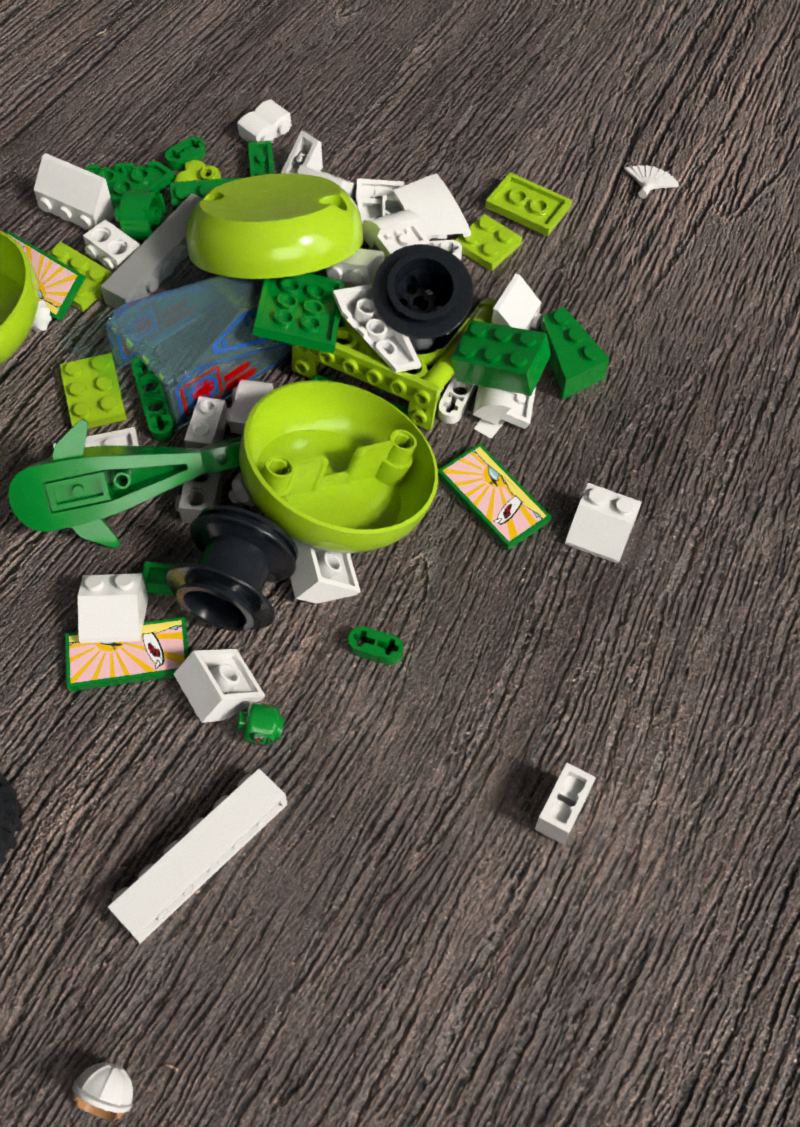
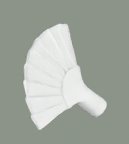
M637 165L624 168L641 185L638 195L642 199L646 198L652 189L679 187L677 180L673 176L654 166Z

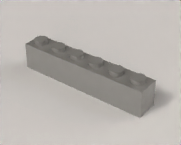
M191 193L100 286L105 304L120 311L136 301L146 299L152 292L157 290L158 286L167 276L172 274L179 263L187 258L186 226L197 202L203 198ZM136 305L122 313L128 312V316H130L136 310Z

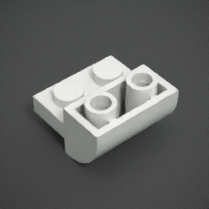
M409 209L365 221L362 224L364 240L371 249L379 248L380 251H383L385 258L405 246L430 244V241L417 225L420 218L419 215Z
M478 385L473 415L496 425L502 419L526 429L531 421L536 387L532 395L529 396Z

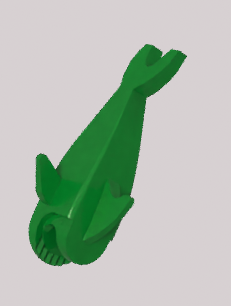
M80 419L59 439L48 459L28 465L17 472L9 486V504L15 516L31 529L49 532L72 527L81 538L112 548H118L120 540L103 518L134 507L204 473L219 472L240 466L239 449L241 437L222 440L202 448L155 446L85 447L88 421Z

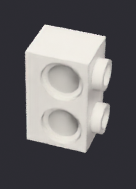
M106 219L83 235L86 244L85 251L93 260L97 259L111 272H115L140 247L139 243Z
M199 396L184 439L186 448H202L223 440L228 425L225 421L227 411L225 400Z
M566 762L538 818L535 830L564 845L596 777Z

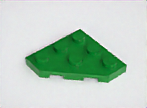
M148 161L147 165L134 166L133 162L114 163V167L100 168V165L96 164L89 165L84 169L106 179L114 212L116 207H120L123 190L159 192L175 179L174 172L158 161Z

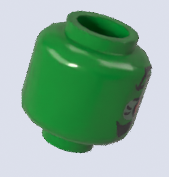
M252 702L247 707L246 712L240 711L237 729L242 730V737L245 742L270 746L274 743L275 739L280 740L284 715H280L277 706Z

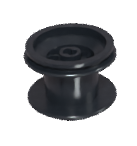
M414 244L394 251L379 265L372 282V299L379 316L393 330L409 337L417 355L431 353L446 346L468 319V313L472 307L474 297L473 283L465 265L451 252L429 244ZM413 289L416 292L414 294H409L407 291ZM430 290L434 292V294L429 295L425 291ZM436 305H441L442 308H440L439 310H437V309H435V306H436Z
M215 505L203 509L198 518L190 525L191 538L202 552V555L197 564L187 563L171 567L166 576L169 588L187 612L214 627L235 632L268 627L275 619V611L270 601L261 592L266 581H282L294 574L298 558V549L295 542L278 525L249 510L228 505Z

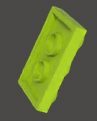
M509 172L487 198L485 208L545 236H549L571 208L572 200Z
M59 242L47 253L86 276L71 305L84 312L103 295L100 286L113 272L63 242Z
M112 353L60 364L72 427L80 419L88 421V429L127 420Z

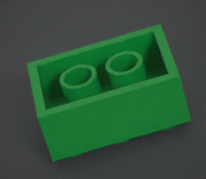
M471 320L451 358L456 380L459 382L531 396L551 354L547 333Z

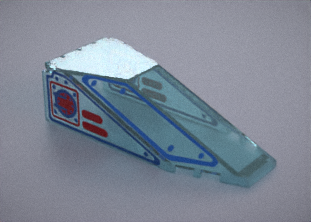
M326 268L311 272V274L327 277ZM214 277L128 302L112 311L113 316L107 320L105 327L117 366L121 369L138 356L149 369L153 370V373L167 385L165 389L174 424L178 430L190 423L199 396L225 400L232 395L233 388L238 387L241 379L255 381L292 356V345L252 335L264 279Z

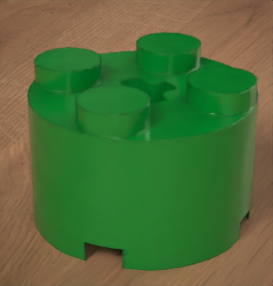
M123 190L120 207L115 208V220L120 222L122 232L133 240L142 242L163 223L162 214H166L164 199L161 193L156 191Z

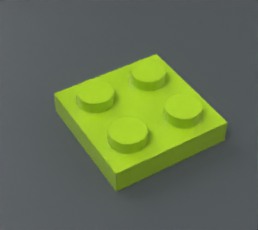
M484 214L469 227L471 236L464 237L462 233L455 239V241L462 245V253L492 272L522 244L523 237Z

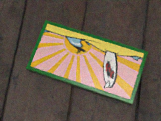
M7 230L6 234L20 244L32 263L39 283V301H45L47 307L50 308V315L62 321L86 276Z
M481 443L438 470V477L507 551L551 521L552 516Z
M185 617L144 622L141 639L134 642L80 643L79 631L65 633L68 691L72 692L175 677L174 673L189 656Z

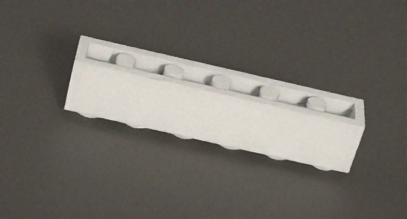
M257 769L253 774H246L239 781L238 788L229 796H222L213 806L214 810L205 818L197 819L190 826L189 833L180 841H173L165 849L164 856L155 864L151 863L144 867L139 873L137 881L129 888L124 887L112 898L113 903L108 908L139 944L288 805L285 793L260 769Z

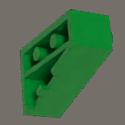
M563 306L544 315L540 332L547 333L551 354L548 362L550 361L553 376L555 381L557 380L562 400L605 379L610 358L569 311Z

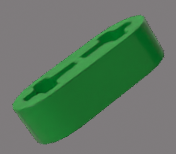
M196 136L190 137L169 148L165 152L166 166L170 170L179 171L185 168L186 162L202 159L206 154L203 139Z
M362 626L354 628L349 634V649L352 654L384 665H395L403 657V643L395 635ZM362 637H365L367 643H363L362 646H357V641H360ZM390 645L394 646L395 651H392L390 655L385 654V649H388Z

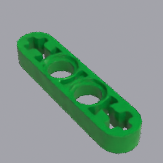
M140 354L132 360L131 367L150 434L154 440L166 442L175 434L169 407L155 360L150 355ZM146 366L149 374L143 375L141 367ZM147 384L157 385L152 391L143 390V387ZM153 404H161L163 406L159 411L153 412L149 410V407ZM157 421H163L165 430H159Z

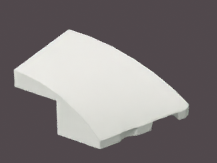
M437 173L393 190L394 199L403 210L409 209L419 215L420 218L417 225L428 240L432 238L447 239L448 234L463 233L464 237L471 236V230L457 202Z
M357 178L356 206L359 209L362 224L365 221L403 211L394 199L393 190L404 186V181Z

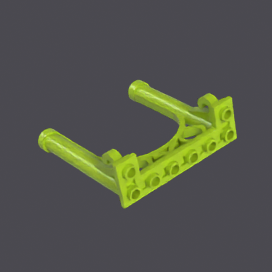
M493 298L483 299L446 346L431 353L417 355L421 363V367L415 369L418 371L417 374H410L406 371L395 373L364 338L355 331L352 325L341 315V312L339 322L342 321V327H338L337 339H348L350 344L344 345L336 342L334 354L292 345L291 370L313 379L314 375L317 374V365L323 363L409 401L407 416L415 425L431 431L435 412L441 400L440 393L455 374L451 362L454 352L471 320L492 323L493 308L498 301ZM434 365L430 370H427V366Z

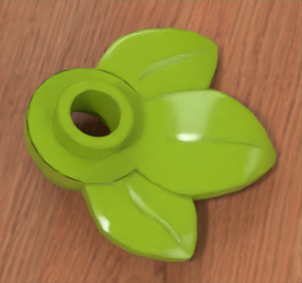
M192 160L185 163L186 170L178 173L174 182L221 179V174L215 166H206L202 161Z

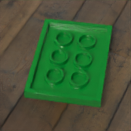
M311 273L264 279L252 335L334 354L340 310L332 293L333 290L344 289L345 282Z

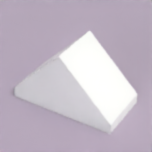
M301 130L281 173L297 174L300 165L321 170L323 168L321 142Z

